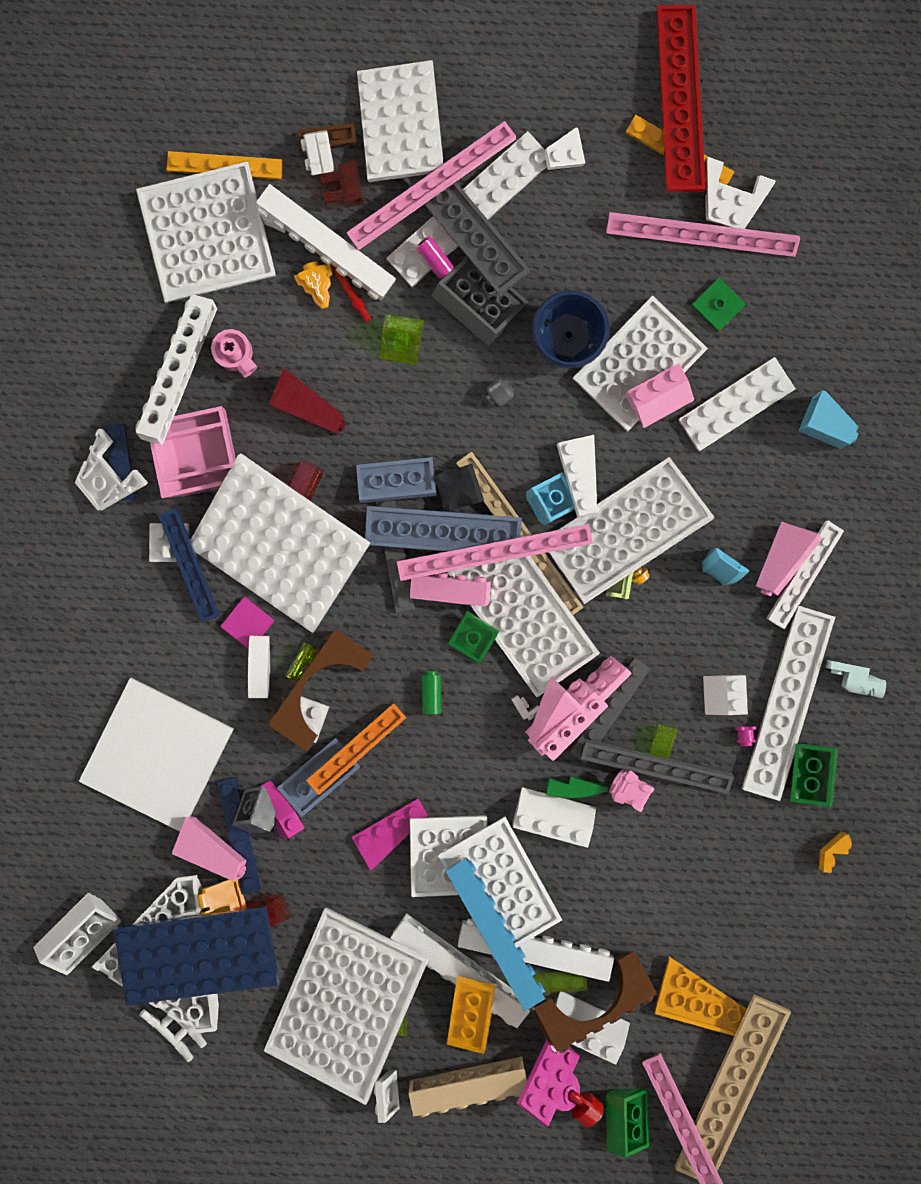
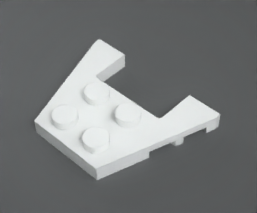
M710 157L705 158V182L707 183V195H705L706 220L725 227L745 229L775 184V180L761 175L757 176L753 193L751 194L719 183L724 162Z
M98 429L95 434L97 436L93 446L89 448L90 454L87 461L83 462L75 484L97 510H103L142 488L148 482L138 470H133L122 482L102 458V454L113 441L103 429Z

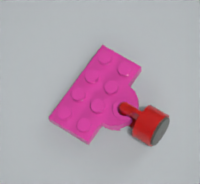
M546 1040L516 1104L543 1126H549L555 1111L571 1110V1116L586 1128L598 1123L604 1108L603 1103L591 1093L585 1092L580 1095V1085L573 1074L580 1055L572 1048L563 1053L559 1051L554 1052Z

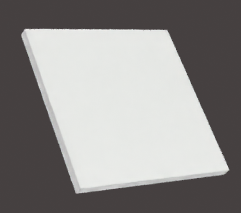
M248 162L136 189L165 303L189 298L191 294L201 295L276 276L263 220L256 208L257 195Z
M130 678L79 782L181 831L185 818L191 817L234 728Z

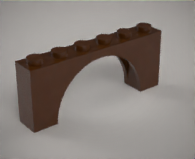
M336 629L334 632L329 631L324 638L326 643L323 648L318 647L312 655L315 657L311 664L307 662L301 671L304 673L300 680L295 679L290 687L293 689L290 695L285 694L279 702L282 706L278 712L274 710L267 719L270 721L268 724L270 727L306 752L318 736L309 728L301 711V694L307 680L318 670L331 665H347L363 672L374 656Z
M629 951L614 960L618 973V991L611 1007L601 1016L587 1021L575 1020L565 1015L555 1005L552 998H547L531 1007L552 1051H559L560 1053L570 1049L569 1045L575 1041L580 1043L586 1040L587 1034L591 1032L594 1034L604 1029L603 1025L606 1023L613 1024L621 1019L620 1015L625 1012L630 1014L637 1010V1005L641 1003L645 1005L653 1000L652 997L657 993L635 951Z

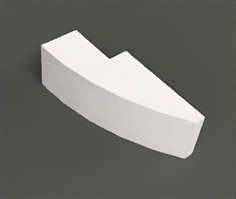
M250 636L248 698H268L270 693L269 636Z

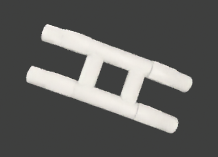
M145 1009L139 1015L153 1028L155 1027L187 1062L193 1059V1055L187 1046L180 1041L187 1033L196 1041L200 1048L207 1044L201 1033H195L182 1022L176 1021L182 1028L174 1035L166 1028L175 1020L168 1015L161 1022L156 1016L150 1014Z

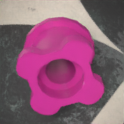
M735 726V730H738V740L736 742L740 743V746H752V742H756L753 730H756L755 726Z

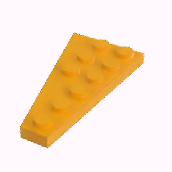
M669 956L654 1013L735 1036L747 1008Z

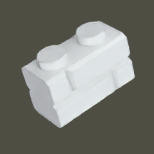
M327 130L304 134V139H301L303 151H307L308 159H305L307 171H311V175L333 172L334 164Z

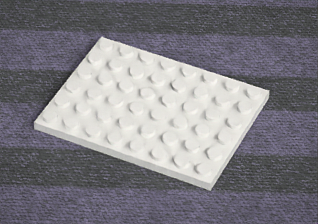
M242 454L237 456L191 538V543L196 553L312 633L317 629L370 545L369 541Z
M325 908L264 1051L366 1105L429 958L341 914Z

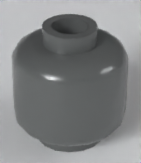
M497 378L487 387L488 395L486 398L492 405L504 406L514 397L513 391L515 388L507 378Z

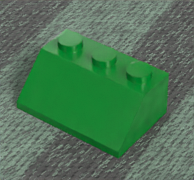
M796 744L790 802L826 807L833 805L838 756L837 747Z
M615 1089L606 1093L607 1152L626 1158L649 1147L648 1089Z

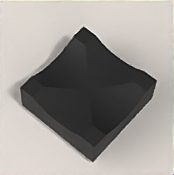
M472 463L433 476L442 498L444 512L453 511L484 500Z

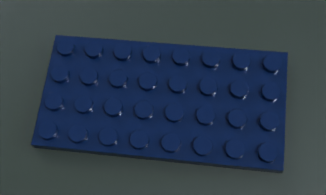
M267 906L119 926L113 929L126 1006L277 986L280 983Z

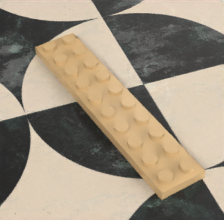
M755 994L694 1123L717 1171L791 1014L789 1009ZM682 1149L675 1164V1170L698 1180L684 1149Z

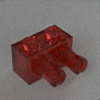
M356 160L338 163L337 171L320 174L322 186L338 182L341 184L339 190L323 192L325 204L342 201L345 203L346 208L365 205Z
M277 893L268 896L266 898L267 901L263 903L256 901L248 905L249 908L267 906L270 927L284 922L291 917V912L283 894L277 896Z

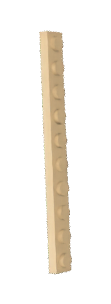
M472 452L456 463L458 467L473 464L484 498L483 502L493 515L518 517ZM522 522L521 537L531 535ZM546 554L531 555L533 561L572 615L583 608L582 604Z

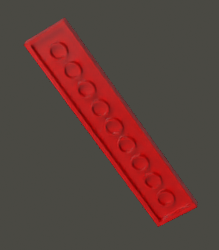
M658 5L656 14L666 193L704 192L706 185L696 6Z

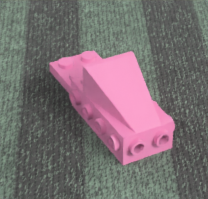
M610 656L602 662L595 672L588 676L585 682L579 678L570 685L567 691L551 677L534 722L525 731L530 737L528 741L542 756L546 754L554 761L608 707L604 701L632 673L614 657Z

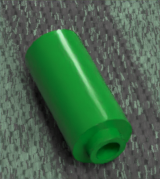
M425 671V675H421L422 714H441V675H437V671Z

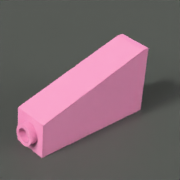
M781 522L756 584V587L761 590L760 593L770 597L772 594L778 596L820 543L821 536L818 533Z
M196 817L185 818L172 854L232 881L243 877L246 871V860Z

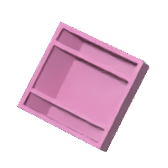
M222 406L174 416L163 445L150 442L162 498L188 496L219 489L236 460L226 410Z

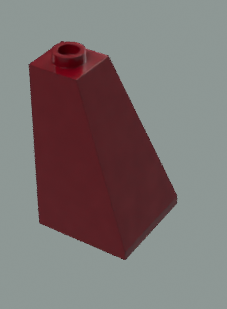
M283 368L269 403L272 409L338 435L339 431L342 432L346 421H344L345 417L292 373Z

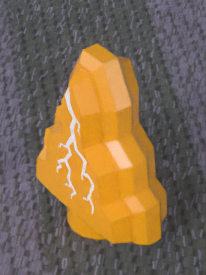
M310 262L303 266L304 271L294 277L298 286H303L305 292L312 295L314 302L321 309L328 308L330 299L328 288L331 286L330 277L333 275L331 265L319 266L318 262Z

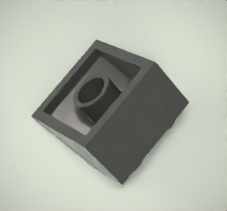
M265 787L244 790L232 826L251 834L270 832L275 824L276 812Z

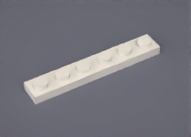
M830 521L824 522L818 532L822 538L820 543L788 582L766 619L785 629L844 530Z

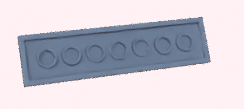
M367 506L365 539L370 542V545L453 551L521 537L522 518Z

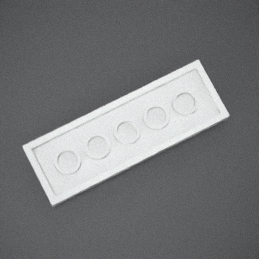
M774 357L687 413L678 421L699 452L795 390V387Z

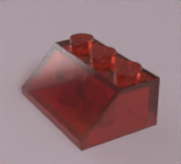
M302 460L301 463L296 464L293 471L295 476L293 480L288 481L287 486L311 501L325 471L317 465Z

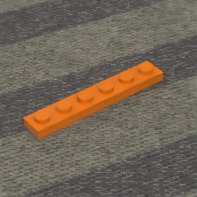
M393 703L306 780L308 784L320 795L406 719L405 715Z

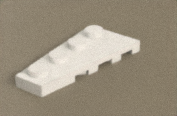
M594 435L558 443V452L577 518L596 513L597 493Z

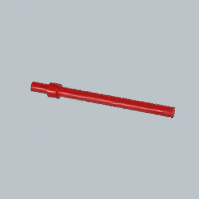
M330 264L332 271L352 301L351 305L355 311L359 312L365 323L369 322L371 317L364 308L365 304L362 299L358 298L346 277L336 271L337 268Z

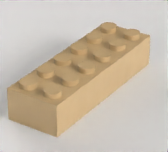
M523 1057L410 1080L409 1098L413 1117H426L432 1112L445 1113L449 1109L456 1107L457 1109H463L475 1103L476 1105H482L494 1099L495 1101H501L513 1095L520 1097L527 1082Z

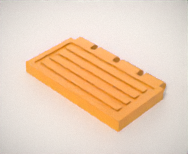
M239 879L234 881L224 880L201 889L202 893L197 895L200 909H207L201 912L202 915L247 909Z

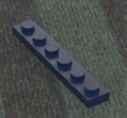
M178 508L159 514L158 516L201 623L220 616Z
M237 778L217 781L231 848L246 860V871L243 877L239 879L242 895L260 891L262 887L249 832L232 826L241 802Z

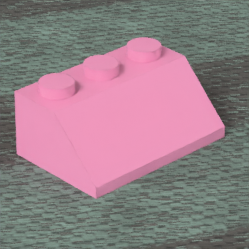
M679 363L625 394L643 428L694 401L689 381Z

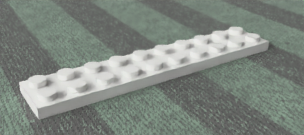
M527 131L469 183L463 191L484 216L489 219L547 167L544 154L545 149ZM434 217L430 218L386 258L411 287H414L432 270L415 249L419 242L427 236H431L446 257L458 247Z
M798 606L744 779L743 790L778 801L781 800L795 753V747L799 740L833 627L834 616Z

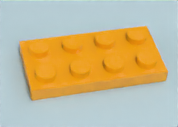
M458 976L447 1045L482 1054L485 1053L496 985Z

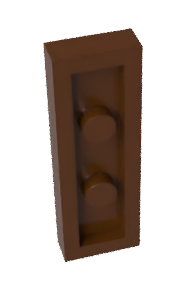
M354 123L297 130L300 151H303L301 139H304V134L327 130L330 148L357 145Z

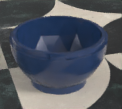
M564 290L550 296L537 309L533 319L532 335L537 350L544 359L561 368L572 369L591 363L602 353L609 339V319L604 308L593 297L579 291ZM549 321V324L546 327L545 322ZM567 332L572 334V337L569 339L565 337ZM592 344V349L588 350L589 345Z

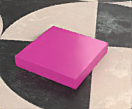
M244 597L220 627L249 649V637L263 636L275 620L248 598Z

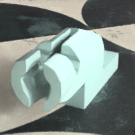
M827 660L826 668L831 669V673L843 675L844 671L842 687L845 690L883 698L886 681L869 675V668Z

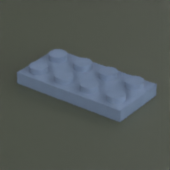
M433 457L356 465L360 503L436 496V487L433 479Z
M337 738L332 740L277 787L301 817L361 767L356 762L320 795L308 784L306 780L344 747Z

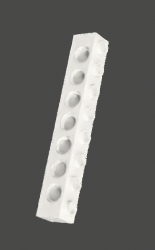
M191 294L190 299L185 303V311L178 320L176 334H173L171 338V346L164 355L163 366L157 372L156 383L150 389L149 400L144 404L143 415L135 427L136 434L140 439L159 445L164 443L217 311L213 300ZM181 350H185L184 353L179 354ZM174 367H179L177 370L172 371ZM172 384L169 388H165L166 385ZM161 401H165L163 405L158 406ZM158 418L155 423H151L153 419Z

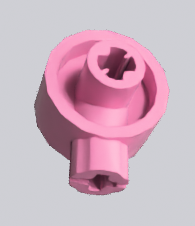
M234 329L223 330L216 335L211 346L215 361L224 369L230 371L238 370L244 378L250 376L257 369V366L251 360L253 354L252 345L247 337Z

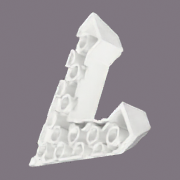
M197 875L177 877L132 925L201 915V912L205 911L206 908L200 909L197 895L201 894V889H203ZM114 943L92 968L109 976L108 978L123 987L116 943ZM217 994L149 1003L156 1008L162 1009L168 1013V1016L179 1023L182 1022L189 1026L190 1030L195 1033L217 1030L219 1008Z

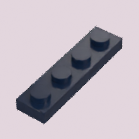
M126 424L105 426L106 433L113 441L108 447L110 467L123 482L132 472ZM133 492L117 502L135 500V493Z

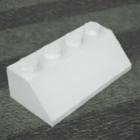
M522 787L512 825L513 828L588 848L594 826L596 807Z
M87 893L33 948L41 964L68 975L121 922V919L100 898Z
M561 990L554 1002L565 1015L579 1021L592 1020L606 1012ZM623 1019L613 1024L608 1022L603 1025V1030L595 1034L591 1032L586 1035V1040L580 1043L575 1041L572 1045L616 1065L624 1049L630 1023Z

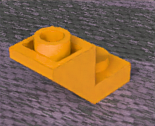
M840 832L820 849L819 869L821 871L832 873V867L835 866L833 853L848 854L852 841L847 833Z

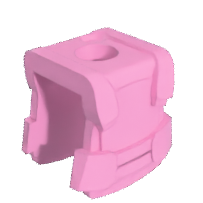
M622 769L610 787L609 792L612 795L613 801L621 804L625 802L642 812L654 788L648 783L640 781L639 777L631 770Z

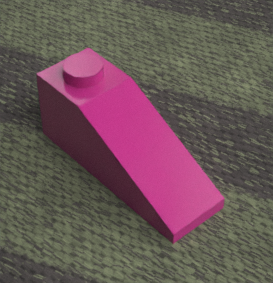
M271 780L261 785L260 787L266 788L276 812L274 827L281 840L288 839L303 830L304 826L296 812Z

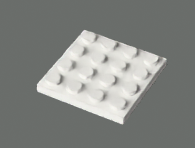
M486 815L410 818L411 897L459 895L448 877L438 854L486 828Z

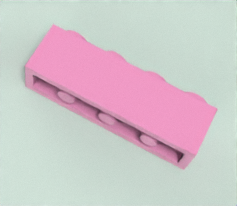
M448 573L411 579L410 598L487 606L490 598L491 581H486L485 577L475 576L474 579H468L466 575L461 574L450 577Z

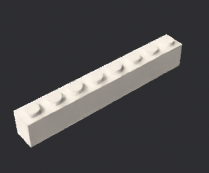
M269 184L257 200L256 208L261 216L264 218L268 216L273 220V224L281 230L284 228L289 232V236L297 242L299 240L303 242L308 251L311 253L316 252L321 256L320 259L324 263L332 264L337 268L336 271L344 277L347 275L351 278L355 286L366 289L368 291L367 294L375 300L378 298L381 301L394 284L395 277Z
M407 913L393 931L391 936L393 941L429 958L426 966L436 970L445 980H450L456 985L458 976L496 985L492 1013L502 1017L508 1025L518 1028L529 1014L531 1008L524 1011L511 987Z
M473 919L463 920L458 947L491 954ZM534 936L519 945L526 956L523 958L526 963L609 982L614 958L608 950L599 949V951L591 950L590 946L583 944L578 947L566 940L556 942L554 938L549 936H543L542 938Z

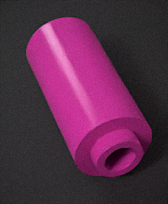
M431 236L424 238L415 247L439 279L444 278L454 268L453 264Z

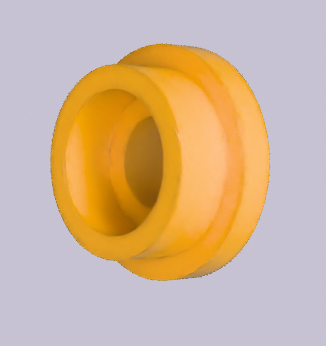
M640 567L635 570L632 582L638 585L644 583L649 578L647 568Z

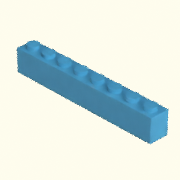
M463 858L446 868L445 871L524 1011L545 999L543 996L545 990L540 981L535 982L533 968L530 964H525L523 958L526 956L521 947L516 948L513 943L516 938L510 929L506 930L503 924L506 921L501 912L496 913L493 907L496 903L491 894L487 896L483 890L486 888V885L482 878L477 879L474 874L476 868L473 862Z

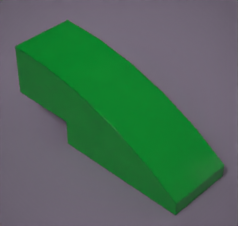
M569 775L568 782L549 777L545 793L556 797L580 798L607 792L608 787Z

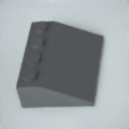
M467 257L437 284L431 295L487 346L491 345L529 303L512 287L499 296Z

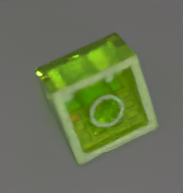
M386 314L382 329L380 359L417 365L424 320Z

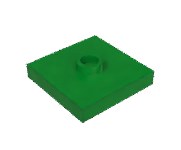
M718 278L691 306L719 332L746 304Z
M467 611L448 644L480 664L500 631Z

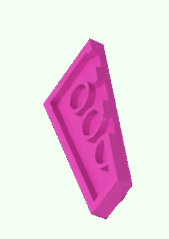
M419 798L352 836L354 843L370 870L410 833V818H426L428 816Z

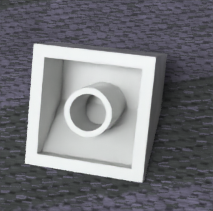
M746 675L703 676L705 715L748 714Z

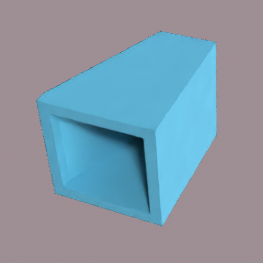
M822 390L813 396L799 432L842 449L856 441L858 426L826 391Z

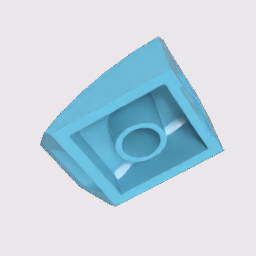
M563 472L526 492L527 501L538 521L544 526L575 509L566 476Z
M718 548L710 549L701 562L703 573L706 572L721 582L722 586L736 583L749 572L747 568Z

